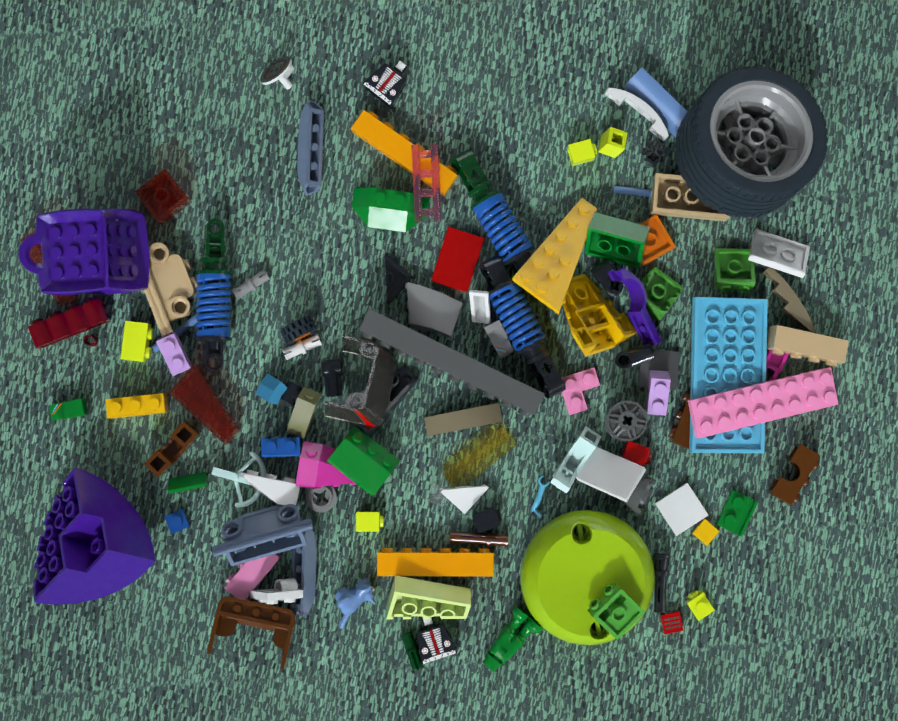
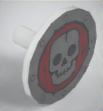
M284 56L270 64L260 77L262 84L268 85L279 79L287 90L290 89L292 83L288 80V77L294 70L291 58Z

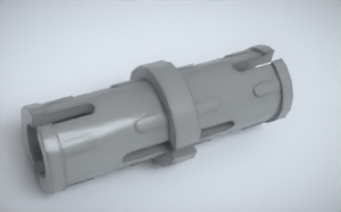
M263 269L250 279L249 277L246 278V281L232 289V292L239 300L249 292L256 291L258 286L270 280V278Z

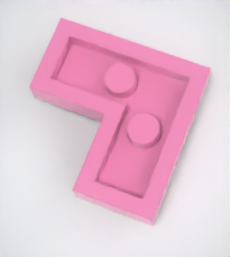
M595 367L562 377L566 386V390L562 392L569 415L588 410L582 391L600 386Z

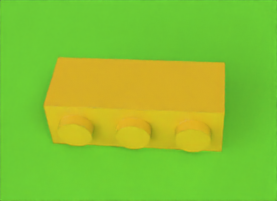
M165 393L105 399L107 419L169 413L168 396Z

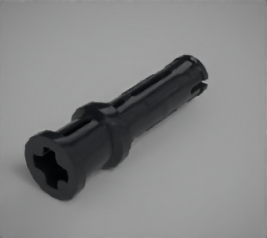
M654 553V612L666 613L667 576L670 574L668 570L670 554Z

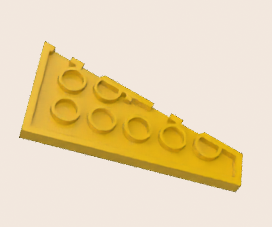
M584 198L578 201L512 279V281L558 315L585 244L588 226L594 212L597 211V208Z

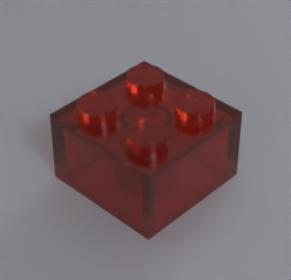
M167 169L162 170L134 191L161 225L192 203Z

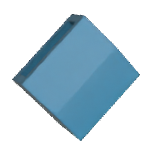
M267 374L260 382L255 394L267 402L277 405L287 387L281 381Z

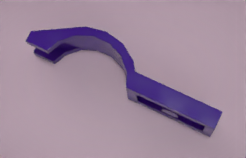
M621 268L618 271L609 270L608 274L611 280L622 282L630 293L631 302L627 313L642 344L658 345L662 340L646 309L647 294L644 285L640 279L625 268Z

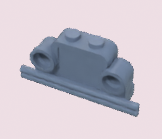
M287 504L283 507L275 505L243 514L238 520L228 521L222 526L221 533L224 537V543L212 546L213 556L226 554L230 565L235 566L305 546L307 543L304 531L313 529L312 520L310 518L302 521L299 509L294 504Z

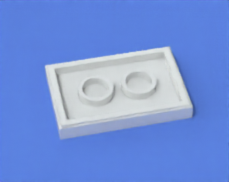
M755 229L748 260L803 278L806 273L810 246Z
M596 447L582 466L576 479L627 502L646 469L643 466Z

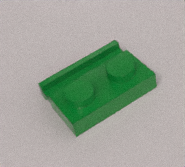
M732 490L716 525L742 537L758 502Z

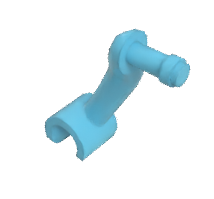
M544 475L538 478L540 486L531 507V512L534 511L539 518L543 515L536 508L540 505L545 487L550 483L548 481L545 485L541 484L540 480Z

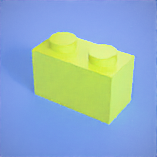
M125 321L120 359L147 362V359H150L152 348L149 347L150 339L152 340L154 336V328H151V324Z

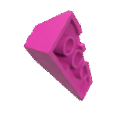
M304 441L299 460L296 486L320 489L321 486L333 485V487H339L340 484H357L327 462L336 449L323 444Z

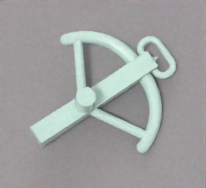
M250 452L252 458L237 473L213 467L212 475L234 481L239 503H235L236 508L252 504L261 495V492L256 490L250 499L243 502L238 483L251 485L240 477V472H243L255 460L259 464L261 476L265 477V465L262 459L254 452Z

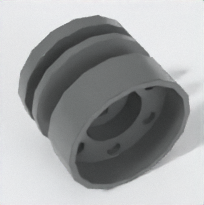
M619 401L607 409L604 416V426L612 438L619 441H632L639 438L645 432L647 414L644 408L636 402ZM624 416L631 418L629 421L630 425H623Z

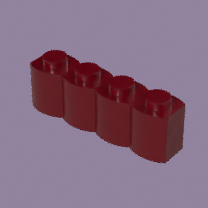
M92 297L85 301L86 304L82 306L75 304L67 308L68 311L64 313L57 311L50 314V318L46 320L40 318L32 321V325L28 326L36 349L45 348L110 322L111 320L103 300Z

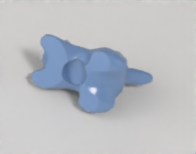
M369 578L359 581L352 590L343 587L337 591L335 595L337 607L344 614L340 620V629L344 628L349 616L356 611L360 604L365 601L375 603V589L373 586L368 585L370 582Z

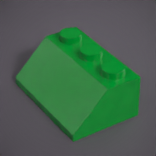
M594 212L588 226L585 254L640 269L648 242L650 227Z
M354 425L327 462L371 496H374L400 460Z

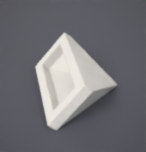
M470 290L472 322L491 324L489 292Z

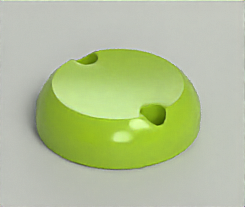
M579 510L554 518L534 535L522 559L520 583L523 598L529 612L547 632L572 644L599 645L611 642L615 638L587 611L590 602L593 599H599L604 594L603 590L607 585L616 583L646 612L653 596L655 573L647 545L634 528L625 521L606 512ZM575 527H577L578 536L574 534ZM644 614L624 634L629 632L635 625H637V623L641 620ZM593 623H595L596 630L592 628Z

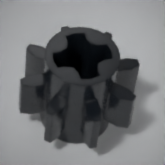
M656 140L650 143L646 142L645 148L642 150V155H646L645 161L652 164L663 162V156H666L667 151L663 149L664 143Z

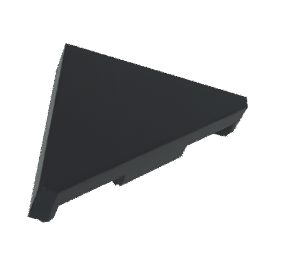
M386 254L388 302L391 304L405 288V284L412 280L413 276Z

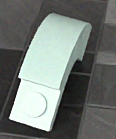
M585 426L559 464L550 483L567 493L602 436Z

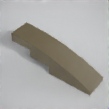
M766 267L762 274L776 285L771 292L785 303L780 310L804 331L814 333L816 330L808 312L796 293L773 268Z

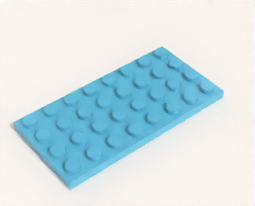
M692 297L690 399L766 382L768 299ZM690 415L689 453H764L765 423L697 439L694 435Z

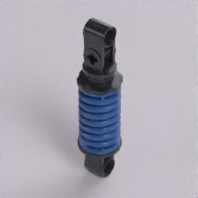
M498 255L479 263L480 271L491 289L489 291V299L492 301L493 307H498L495 312L500 315L499 320L503 321L502 326L506 328L505 332L510 334L509 340L513 341L512 346L516 351V355L523 354L525 356L526 365L531 367L541 391L547 399L565 391V383L550 357V350H547L544 344L549 338L541 331V325L535 326L539 323L537 318L532 319L535 317V312L528 313L532 310V306L528 305L525 307L529 301L528 299L522 300L525 297L524 292L519 293L522 287L511 280L502 259Z

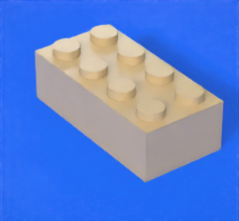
M655 173L653 176L649 215L657 214L660 216L727 221L730 216L726 215V213L722 214L718 210H713L709 205L707 206L702 200H699L690 191V187H687L686 181L683 180L681 175Z

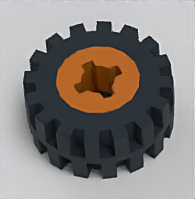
M309 315L288 324L280 332L288 345L316 332L317 327Z

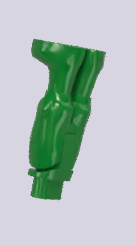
M517 605L512 610L513 618L511 622L501 628L500 634L491 646L490 651L486 653L487 657L483 661V664L493 672L499 666L502 667L503 663L508 661L519 648L524 646L526 638L531 633H541L544 629L531 616L520 632L515 634L516 629L529 617V614Z

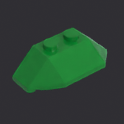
M373 187L354 188L352 208L368 228L407 232L427 218L429 198L409 192Z

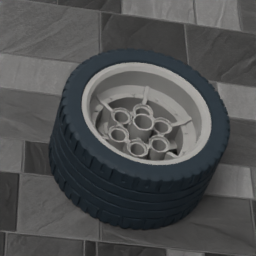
M746 66L728 71L708 86L681 121L675 143V156L677 157L676 162L679 165V172L682 173L681 176L686 181L687 187H690V191L699 200H702L705 205H709L711 209L739 218H749L750 216L753 218L758 215L769 214L791 199L820 170L828 147L826 121L824 120L823 112L820 111L819 104L817 105L816 99L805 89L806 87L802 84L800 85L799 81L792 79L788 74L785 75L783 74L784 72L779 70L775 71V69H767V67ZM749 114L755 115L757 117L753 119V117ZM721 121L724 124L725 130H718ZM773 130L775 131L777 136L771 135ZM768 164H774L777 167L772 172H769Z

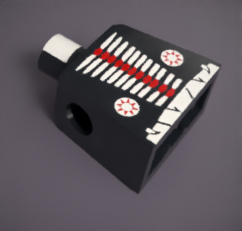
M398 61L393 68L385 63L363 82V88L390 109H393L407 83L402 74L408 67L401 61Z
M422 617L424 629L417 631L421 663L425 664L457 653V648L444 623L435 625L433 617L430 619H423Z

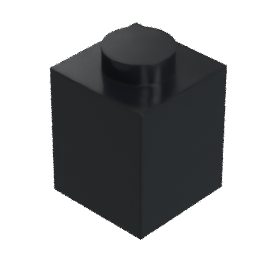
M494 507L472 514L478 533L500 526L499 521L502 520L499 509L495 510Z

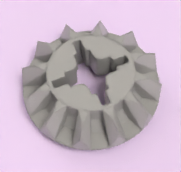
M321 486L320 489L308 488L306 502L313 511L327 512L335 505L337 496L332 486ZM326 490L324 497L327 498L328 502L322 500L316 504L318 497L314 492L321 494Z

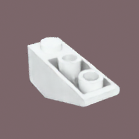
M247 470V473L240 472V477L272 502L280 505L297 504L300 486H296L295 479L284 477L283 480H279L277 475L267 473L265 477L258 476L259 472Z

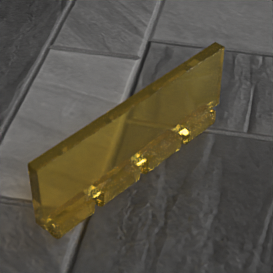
M494 423L485 431L489 436L488 439L482 434L470 443L474 448L473 451L466 446L455 455L459 460L458 463L451 458L442 465V468L446 471L443 475L453 488L469 484L517 445L504 427L499 428Z

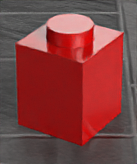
M626 441L621 457L644 467L645 464L648 465L652 454L649 453V448Z

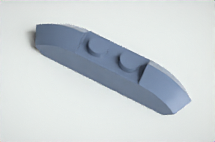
M311 100L305 104L302 110L298 137L297 172L300 185L306 196L318 192L321 187L324 110L320 105Z
M313 529L304 531L307 545L292 549V578L297 581L298 589L303 590V598H298L296 602H292L291 608L303 618H306L312 607L316 590L317 545Z

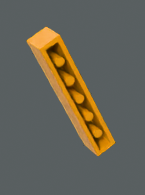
M363 110L351 127L352 133L445 197L458 179L457 171L449 165L445 167L434 154L430 156L425 153L426 149L418 143L414 145L409 142L410 138L402 132L400 134L395 132L394 127L388 122L382 123L379 121V117L372 111L366 112Z
M382 548V551L377 552V576L494 577V553L490 552V548H478V552H470V548H459V552H451V548H439V551H432V548H420V551H412V548H401V551H393V548Z

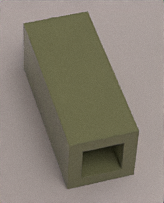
M303 387L297 397L286 430L287 432L303 439L305 438L322 394Z

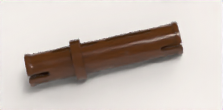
M451 531L450 543L486 545V547H490V545L508 547V534Z

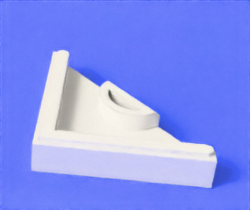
M483 484L481 486L440 488L439 491L465 514L487 491L488 487Z

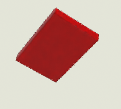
M448 227L431 282L467 293L485 238Z

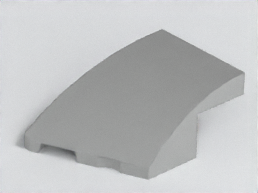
M407 282L405 289H407L409 325L424 333L433 330L446 338L451 337L463 303L438 291Z

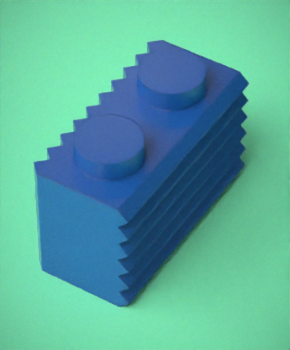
M301 437L261 439L262 457L301 455Z

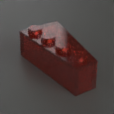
M194 364L168 392L225 445H229L241 432V429L222 403V400L203 374L199 365Z

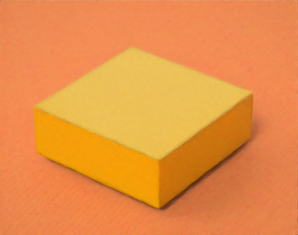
M703 519L692 534L708 546L720 531L706 519Z

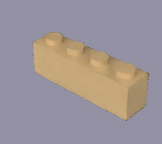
M774 325L769 328L767 349L772 350V353L776 355L788 353L791 358L802 359V357H806L809 362L819 363L824 361L827 366L837 367V364L845 363L849 341Z

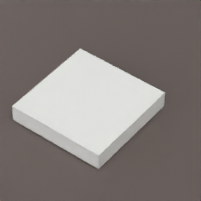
M685 483L654 503L675 536H678L708 516V513L688 483Z

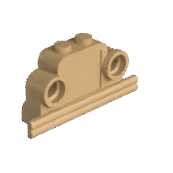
M154 243L149 247L148 288L144 292L163 337L173 333L171 323L190 315L192 305L188 300L196 296L198 284L195 277H191L189 273L191 266L188 259L184 260L177 254L171 255L170 250L163 243Z

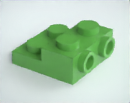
M715 248V289H719L722 293H728L731 290L748 293L750 290H753L756 280L754 262L748 260L750 249Z
M614 583L604 588V594L599 599L596 598L590 602L587 611L618 640L645 611L618 584Z

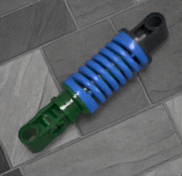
M468 149L452 157V165L466 186L469 198H472L474 204L470 207L471 210L476 213L480 224L484 226L483 230L488 232L487 237L495 245L494 249L500 251L498 256L503 260L504 267L511 265L515 273H517L532 256L531 253L535 250V247L527 239L526 234L520 235L523 232V228L519 227L516 229L520 225L519 221L512 222L516 219V216H509L512 213L511 208L505 210L509 204L505 201L502 190L495 191L493 189L492 182L486 178L474 153Z
M216 218L211 219L204 227V258H200L202 270L195 272L196 283L198 284L196 291L199 292L196 294L198 299L196 301L198 306L196 313L199 314L196 316L198 321L196 328L199 330L196 332L195 341L203 342V366L210 372L219 370L222 367L223 342L232 341L231 328L229 326H222L230 325L231 323L229 319H225L231 316L230 312H225V310L231 309L230 305H225V303L231 302L229 297H225L230 296L231 291L225 290V288L231 287V283L228 280L231 279L232 272L226 271L228 259L224 258V224L220 219ZM210 224H216L219 232L213 233L210 230ZM210 357L216 358L218 362L215 368L210 367L208 364Z

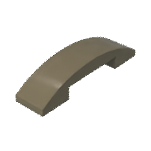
M499 403L424 418L428 436L503 422Z

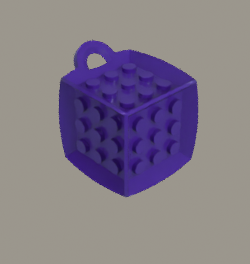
M118 208L68 209L38 214L36 217L35 234L26 237L19 246V261L26 270L37 274L40 291L44 294L60 296L83 293L119 294L146 290L149 281V244L145 217L138 211ZM41 244L42 263H35L30 258L29 252L34 245Z

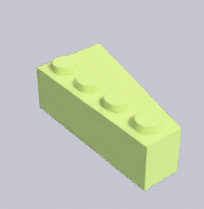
M395 575L387 601L386 620L393 619V617L411 619L413 616H423V619H430L434 616H440L441 619H467L471 607V589Z

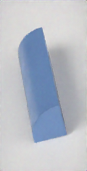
M641 67L624 88L629 93L646 102L661 118L666 129L676 138L680 123L688 111Z

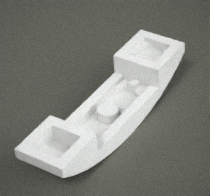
M608 88L605 93L608 98L618 106L624 101L653 123L649 131L663 142L669 135L664 123L646 102L627 91Z

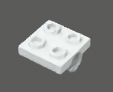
M294 578L277 579L274 589L251 590L250 598L257 599L258 603L278 604V601L292 603L296 602L298 598H303V590L298 589L297 581Z

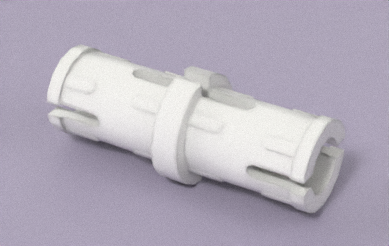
M318 334L303 341L298 340V343L285 349L283 348L282 351L286 354L284 355L286 360L301 353L304 355L307 353L306 351L321 346L322 343L318 340L320 339Z

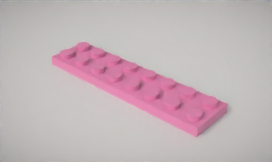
M825 367L688 400L694 435L695 438L699 439L838 405L832 369L831 367Z

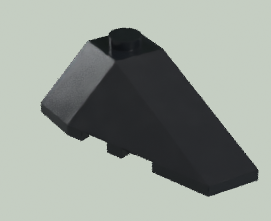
M403 366L385 376L383 380L369 385L363 391L352 394L339 410L352 427L355 425L371 438L419 378ZM354 411H359L376 427L362 425L364 422Z

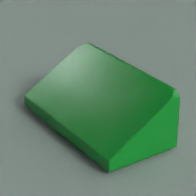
M201 472L169 479L168 493L172 494L207 487L209 485L207 473Z

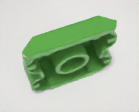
M655 266L651 268L642 280L647 294L646 309L649 316L653 320L660 321L684 289Z

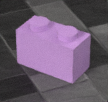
M176 331L157 339L156 343L172 376L191 368V361Z
M649 370L645 399L647 414L666 416L671 383L668 371Z

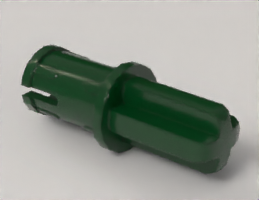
M410 631L402 634L401 638L405 646V654H408L412 669L414 671L422 669L423 665L418 652L419 647L417 648L413 632Z

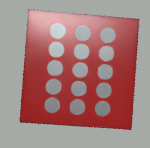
M680 611L660 614L664 634L684 631Z

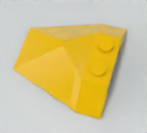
M585 274L572 277L562 305L572 336L586 357L612 349L636 334L637 331L623 312L620 314L613 307L614 303L611 300L607 301L600 294L601 290Z

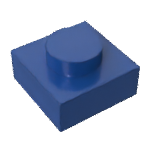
M184 509L164 516L171 534L190 527Z

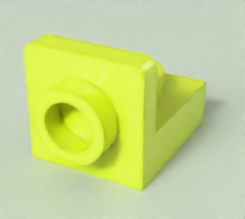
M697 590L691 592L687 596L688 599L685 600L698 621L715 611L706 598L705 593L701 590L699 592Z

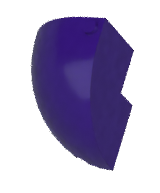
M73 468L62 483L64 488L61 494L55 495L52 511L49 510L45 518L44 525L47 527L44 537L40 536L37 551L40 553L34 564V568L38 569L37 579L33 580L34 602L53 605L75 604L105 597L133 583L156 561L149 532L132 504L109 483L85 470Z

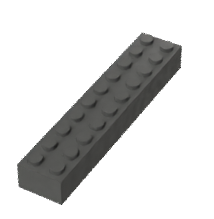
M371 309L368 310L359 328L363 338L370 341L376 339L380 341V346L388 350L392 347L397 350L396 353L405 358L409 355L415 358V363L423 367L427 364L437 374L442 375L444 372L450 375L448 379L458 384L460 381L467 383L466 388L475 392L479 389L484 392L483 396L491 400L495 398L502 400L501 405L510 409L514 406L519 409L518 413L526 417L535 415L544 397V393Z

